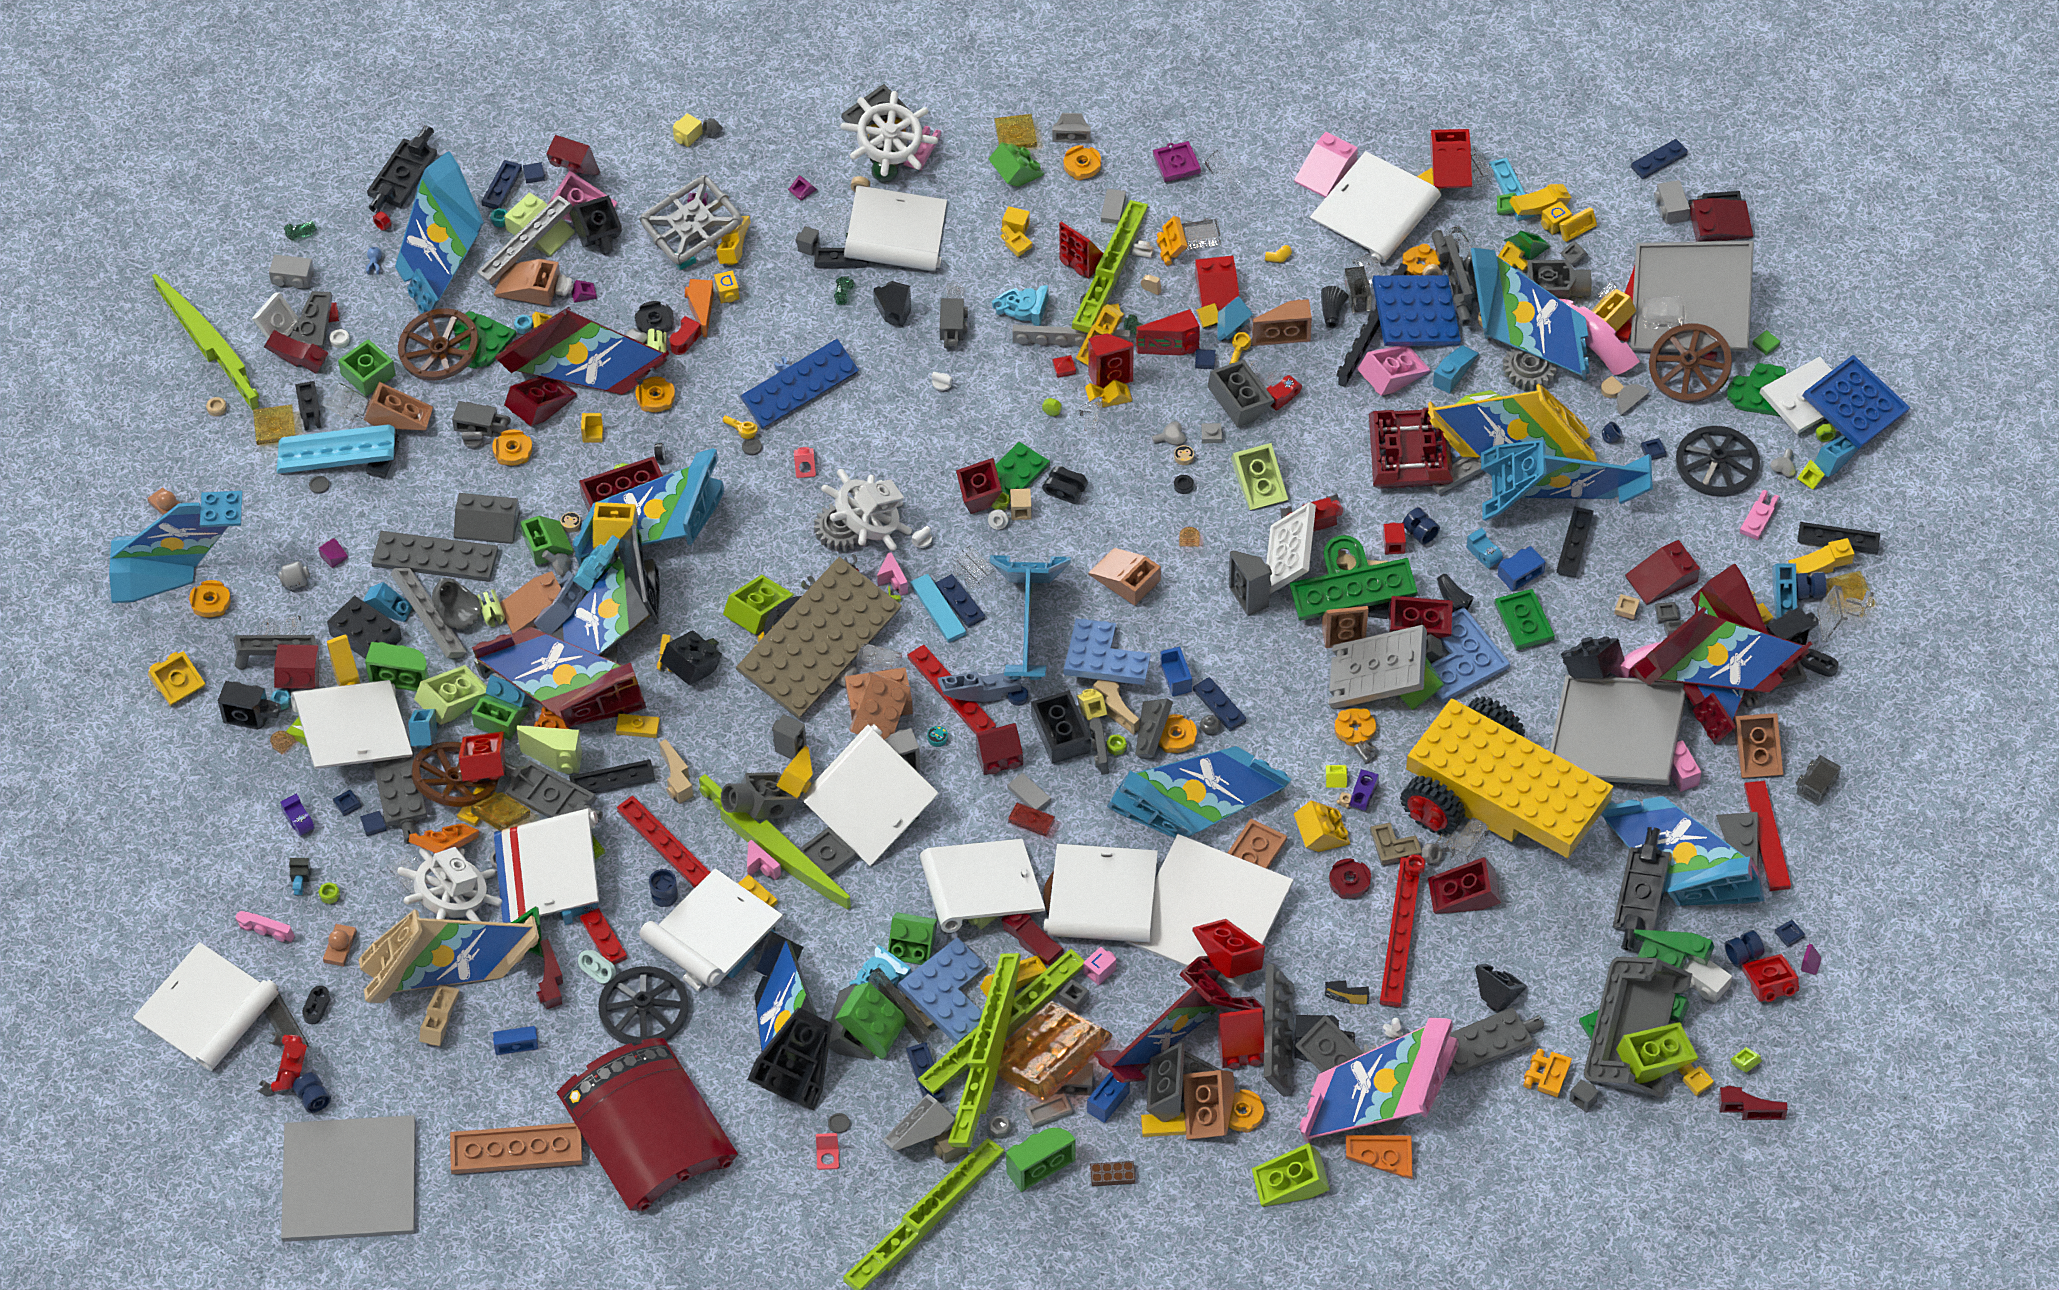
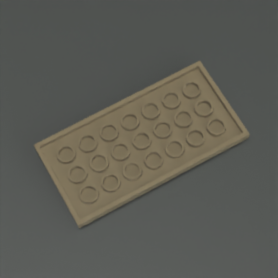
M838 557L736 666V670L796 718L800 719L899 612L902 605L841 557Z

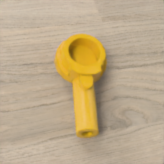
M1239 332L1232 338V345L1235 350L1229 364L1238 362L1242 351L1250 348L1251 338L1247 333Z
M727 415L723 417V423L736 428L742 438L751 439L756 436L758 431L756 424L750 421L742 423Z

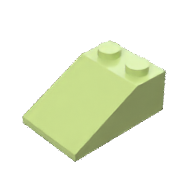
M528 193L504 216L506 230L516 236L547 204L535 195ZM561 219L533 247L551 257L575 231Z
M1272 443L1233 453L1231 460L1249 510L1288 500Z
M466 665L421 681L414 700L423 709H435L436 721L442 725L455 720L475 705L481 697L487 696L488 694H485L487 685Z
M517 725L520 751L558 772L565 774L579 773L582 758L579 730Z

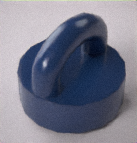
M1610 421L1602 430V438L1606 443L1611 444L1622 438V431L1615 422Z

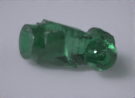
M312 220L295 225L294 227L293 224L289 223L284 226V235L291 241H295L299 237L310 236L317 228Z
M849 276L839 277L835 281L837 287L834 298L837 305L847 304L848 290L854 287V280L849 279Z
M1134 314L1128 315L1123 323L1124 330H1130L1135 335L1136 327L1144 325L1138 322V318Z

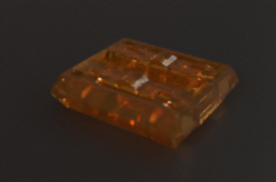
M1051 1001L1004 1043L997 1076L1046 1102L1095 1057L1093 1055L1095 1051H1102L1107 1047L1113 1035L1104 1028Z

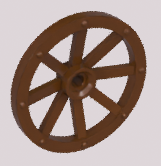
M449 308L433 309L420 314L404 328L398 342L399 358L404 368L417 378L429 381L447 379L463 371L472 362L478 351L479 334L475 324L466 314ZM451 318L443 336H439L433 319ZM457 320L468 327V330L449 340ZM428 322L433 339L430 341L413 332L419 326ZM471 336L468 351L451 348ZM409 338L429 347L428 349L406 353ZM449 354L463 357L455 365L449 366L447 360ZM431 355L420 369L409 361V359ZM438 358H441L443 370L427 371Z
M1687 323L1671 328L1656 341L1650 353L1649 370L1654 384L1667 397L1679 402H1699L1715 395L1726 384L1732 370V354L1727 341L1718 331L1703 324ZM1693 332L1689 350L1686 351L1675 336ZM1700 333L1716 340L1695 352ZM1670 340L1681 356L1659 355V353ZM1721 347L1724 352L1725 363L1706 360L1700 357ZM1657 362L1679 363L1664 377L1659 378ZM1700 365L1723 370L1713 385L1710 384L1699 368ZM1684 369L1681 393L1668 388L1665 384ZM1694 371L1706 390L1688 394L1690 374Z
M440 742L424 748L416 755L411 771L413 783L419 792L436 803L452 807H468L486 801L496 791L499 778L491 781H463L459 762L457 767H451L444 753H460L461 742ZM437 754L445 772L425 762V760ZM421 767L440 778L422 779L419 768ZM446 785V788L442 793H439L433 790L431 787H429ZM465 786L485 789L473 795ZM452 790H458L464 795V797H455L449 795L452 792Z

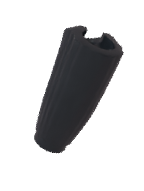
M1326 286L1321 289L1322 312L1328 328L1338 326L1341 308L1349 298V295L1344 290L1336 286Z
M1447 574L1440 575L1437 578L1439 590L1444 600L1453 601L1452 613L1463 607L1468 610L1474 596L1458 587Z

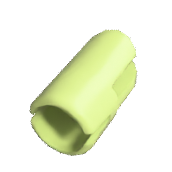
M649 329L647 345L662 352L667 351V333L664 332L662 335V331L657 330L654 334V329Z
M492 589L494 602L490 601L486 591L483 593L487 602L485 606L480 595L476 596L480 600L481 612L485 623L490 627H495L494 618H496L500 625L503 623L505 615L496 591Z

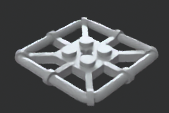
M701 175L678 191L669 193L667 198L641 214L639 219L642 226L653 238L654 244L659 246L675 264H682V262L687 261L708 246L712 247L714 242L736 229L743 222L740 212L729 201V196L723 193L707 175ZM708 186L717 199L704 206L702 200ZM698 187L695 199L683 206L678 199ZM672 203L678 208L677 211L669 216H653ZM724 205L732 217H714L711 213ZM651 224L670 225L672 229L661 235L658 234ZM715 225H725V227L711 236L705 233ZM679 235L681 242L677 253H674L666 242ZM699 235L703 238L702 242L686 251L690 241Z

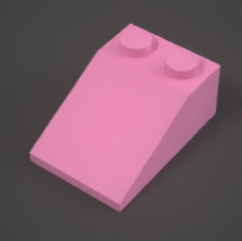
M1325 132L1315 143L1294 182L1326 198L1357 162L1358 147Z
M569 171L547 205L558 195L570 202L572 207L607 195ZM611 198L613 206L615 207L618 202ZM569 211L563 219L573 222Z
M1394 346L1367 352L1358 367V371L1381 396L1392 394L1431 371L1410 346Z

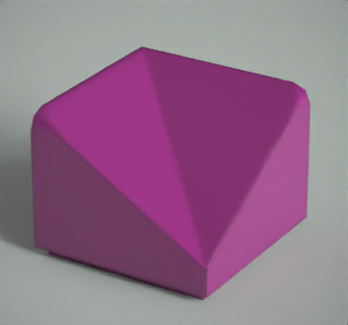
M332 538L318 548L320 557L331 568H334L348 558V555L335 538Z

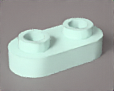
M586 950L580 953L578 957L579 967L599 983H608L616 976L615 966L596 951Z

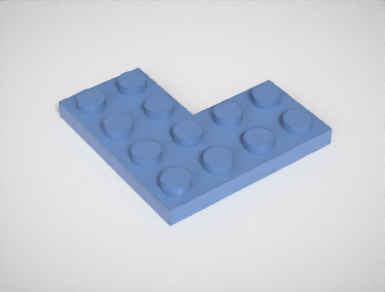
M1465 607L1452 613L1451 636L1440 638L1442 645L1450 655L1431 664L1445 684L1434 695L1441 703H1444L1510 668L1509 661Z
M1076 618L1064 666V675L1145 685L1151 653L1112 649L1116 623Z
M957 937L900 981L897 988L957 1045L979 1025L983 1013L960 990L986 970L987 965Z

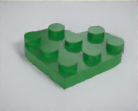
M468 311L465 314L473 321L479 334V347L476 356L467 367L473 369L485 365L488 367L496 361L495 357L504 351L505 347L516 337V330L484 315ZM457 320L453 329L455 337L468 330V327L459 320ZM471 336L459 343V349L468 351Z
M1756 364L1749 376L1736 375L1733 377L1727 388V400H1730L1736 409L1781 417L1759 392L1762 387L1786 375V369L1773 364Z

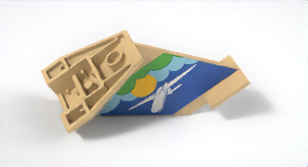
M414 909L372 943L360 956V969L373 977V980L364 989L365 1001L368 1003H384L393 992L503 978L516 963H519L524 958L529 948H533L537 944L539 935L535 917L531 915L524 924L419 918L418 911Z

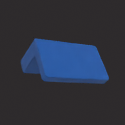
M535 1026L493 1032L496 1055L538 1049Z

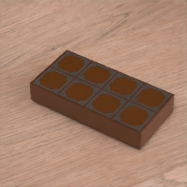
M1134 1161L1090 1164L1091 1186L1135 1184Z

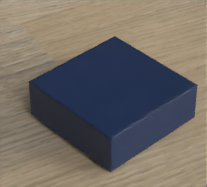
M542 162L523 165L526 184L545 181Z
M1196 349L1195 369L1214 370L1216 350Z
M1660 438L1641 442L1640 447L1644 455H1651V460L1666 457L1667 453Z
M351 789L333 798V803L343 817L362 807Z
M380 810L360 816L366 837L387 831Z
M1792 919L1775 929V934L1787 947L1805 937V933Z

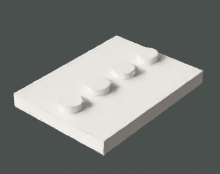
M1818 357L1762 387L1759 393L1792 430L1799 434L1826 419L1802 395L1804 391L1831 372L1832 369L1821 357Z
M1311 502L1270 527L1266 564H1269L1272 570L1270 594L1309 571L1316 505Z

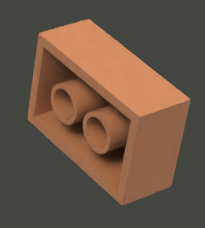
M906 667L873 672L909 685ZM869 673L845 676L851 720L854 717ZM910 691L901 716L913 714Z
M870 672L849 728L850 732L859 734L868 724L870 726L875 724L883 732L881 736L884 740L891 734H894L911 687Z

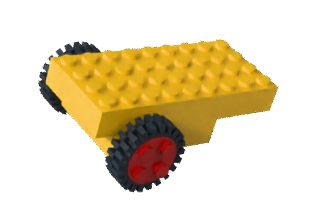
M1476 697L1468 706H1465L1451 698L1407 755L1406 770L1417 776L1409 782L1401 793V805L1405 806V812H1410L1408 816L1416 820L1415 823H1422L1424 829L1428 827L1430 832L1434 833L1436 831L1437 835H1442V833L1444 836L1452 834L1464 817H1467L1510 842L1520 832L1560 855L1569 858L1611 801L1613 786L1524 738L1525 729H1523V724L1519 723V717H1515L1512 710L1507 711L1506 705L1501 707L1499 701L1496 700L1493 703L1492 698L1488 697L1486 700L1485 697Z

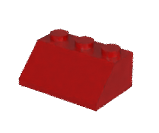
M1108 333L1088 338V375L1094 385L1104 389L1113 380L1123 384L1133 382L1134 345L1132 342Z

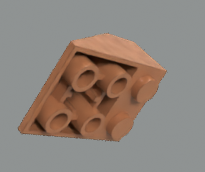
M536 259L514 263L501 275L494 296L550 306L555 294L558 276L560 275L559 262Z
M1113 548L1088 572V575L1135 606L1161 581V566L1146 556Z

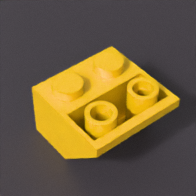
M1615 289L1607 293L1591 311L1617 331L1636 312V309L1629 295Z
M595 502L593 549L600 544L605 546L612 535L620 540L632 525L637 526L638 513L635 504ZM617 544V546H616V548H615V550H617V551H619V545H618V544Z
M1310 800L1294 813L1306 848L1321 852L1350 844L1348 831L1344 827L1341 819L1342 815L1338 809Z

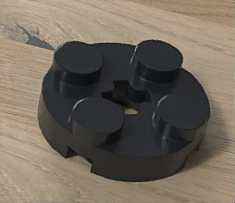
M649 301L642 304L634 316L637 329L647 335L649 329H654V334L657 330L662 331V334L672 330L674 322L673 311L667 304L666 306L662 305L660 301ZM655 316V318H658V319H657V320H651V319H652L651 317Z

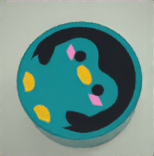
M941 726L930 728L927 732L928 743L934 747L945 745L948 741L947 730Z

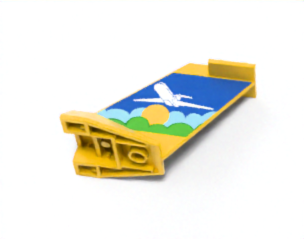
M1540 383L1536 385L1537 391L1442 407H1436L1431 401L1428 403V414L1431 417V424L1436 429L1440 428L1444 432V437L1462 457H1481V452L1496 445L1543 439L1545 441L1546 455L1597 461L1595 452L1585 442L1590 437L1588 427Z

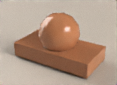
M163 487L147 498L148 503L161 515H164L180 503L176 500L174 493L167 491Z
M335 924L334 930L328 938V946L323 957L324 963L344 967L357 932L356 927Z

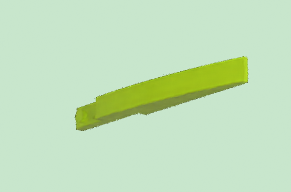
M1133 200L1129 201L1096 268L1095 277L1073 319L1072 329L1089 333L1103 307L1106 306L1128 258L1148 204Z
M153 274L152 278L155 288L206 360L211 362L216 359L251 410L258 408L259 394L255 388L252 389L250 387L246 368L232 348L182 295L157 274Z
M706 774L699 778L700 793L705 798L709 797L713 801L714 806L720 810L721 820L746 842L750 840L755 842L780 864V868L816 892L847 910L851 908L850 896L768 820L759 824L746 812H726L721 804L722 789Z
M1072 949L1068 950L1014 998L1006 1038L1056 996V992L1083 969V962L1085 960ZM978 1026L918 1078V1081L932 1094L939 1091L970 1067L967 1061Z
M1020 953L1000 954L967 1061L971 1069L948 1140V1144L951 1147H971L980 1114H986L1008 1030L1019 972Z
M985 1139L902 1217V1222L843 1276V1282L854 1290H864L885 1270L889 1272L1004 1153V1149L991 1139Z

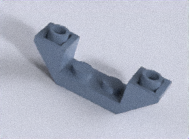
M570 570L559 583L562 589L553 603L543 609L534 622L546 634L551 635L572 614L587 591L573 581L575 575Z

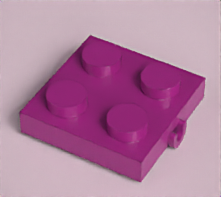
M1189 141L1178 144L1168 143L1166 147L1153 150V157L1164 182L1201 173V167Z

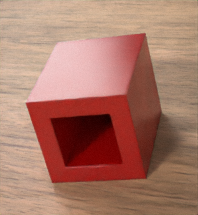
M1393 522L1383 524L1385 555L1405 554L1404 523Z

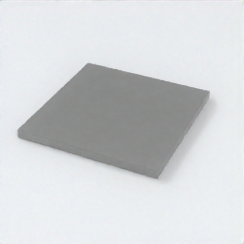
M1754 242L1636 243L1633 304L1636 312L1632 315L1630 346L1632 351L1651 352L1656 341L1666 331L1687 323L1703 324L1715 329L1725 338L1730 351H1749ZM1693 332L1675 336L1685 350H1689ZM1700 333L1695 352L1716 340ZM1669 340L1660 352L1679 351ZM1719 347V348H1717V349H1715V350H1713V351H1723V350H1722L1721 347Z
M1566 675L1550 752L1603 781L1669 785L1686 699V693L1683 689L1684 684L1655 681L1649 685L1636 678L1604 677L1574 679L1570 675Z
M415 1115L284 1123L282 1242L414 1234Z

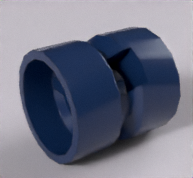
M1420 507L1411 510L1402 522L1404 523V528L1410 534H1413L1414 538L1421 545L1431 542L1440 531V526L1432 518H1429L1428 514Z
M1823 571L1812 572L1811 575H1808L1806 572L1796 573L1797 599H1808L1810 595L1813 598L1826 597V576Z
M667 869L654 871L649 877L652 902L660 907L673 905L678 899L675 874Z
M1754 930L1741 934L1740 938H1732L1724 944L1729 960L1736 967L1747 963L1749 958L1754 960L1764 955L1765 952L1763 942Z
M315 1072L305 1073L293 1083V1090L297 1097L302 1100L301 1103L308 1113H316L326 1108L330 1103L331 1096Z

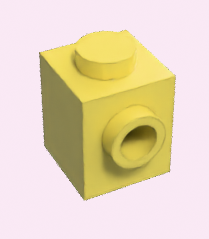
M688 113L673 125L675 141L687 147L703 134L702 122Z
M1086 689L1082 694L1077 695L1081 714L1087 720L1107 715L1103 695L1096 689Z

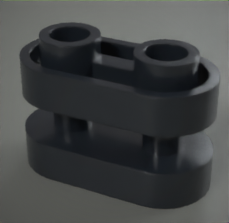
M1055 466L1050 471L1049 478L1042 485V489L1049 496L1076 504L1082 496L1081 492H1084L1088 480L1082 473L1073 472L1063 466Z

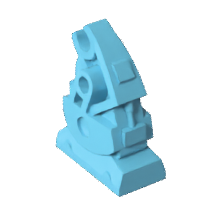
M1040 286L1037 291L1033 288H1025L1023 291H1018L1017 288L1008 290L992 301L993 309L996 307L997 315L1005 313L1020 321H1031L1033 325L1040 326L1049 300L1048 286Z
M612 535L605 546L602 544L598 545L589 556L584 558L573 581L589 592L614 556V550L620 540Z
M878 945L875 949V956L864 963L862 969L857 973L856 980L850 981L849 985H860L870 982L884 995V991L894 988L899 981H902L911 974V967Z

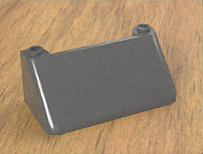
M1614 958L1609 966L1585 1064L1584 1077L1586 1080L1654 1098H1663L1666 1086L1665 1080L1660 1077L1641 1084L1635 1083V1075L1630 1071V1064L1622 1062L1616 1048L1624 1035L1668 1025L1675 994H1683L1689 989L1693 974L1658 958Z

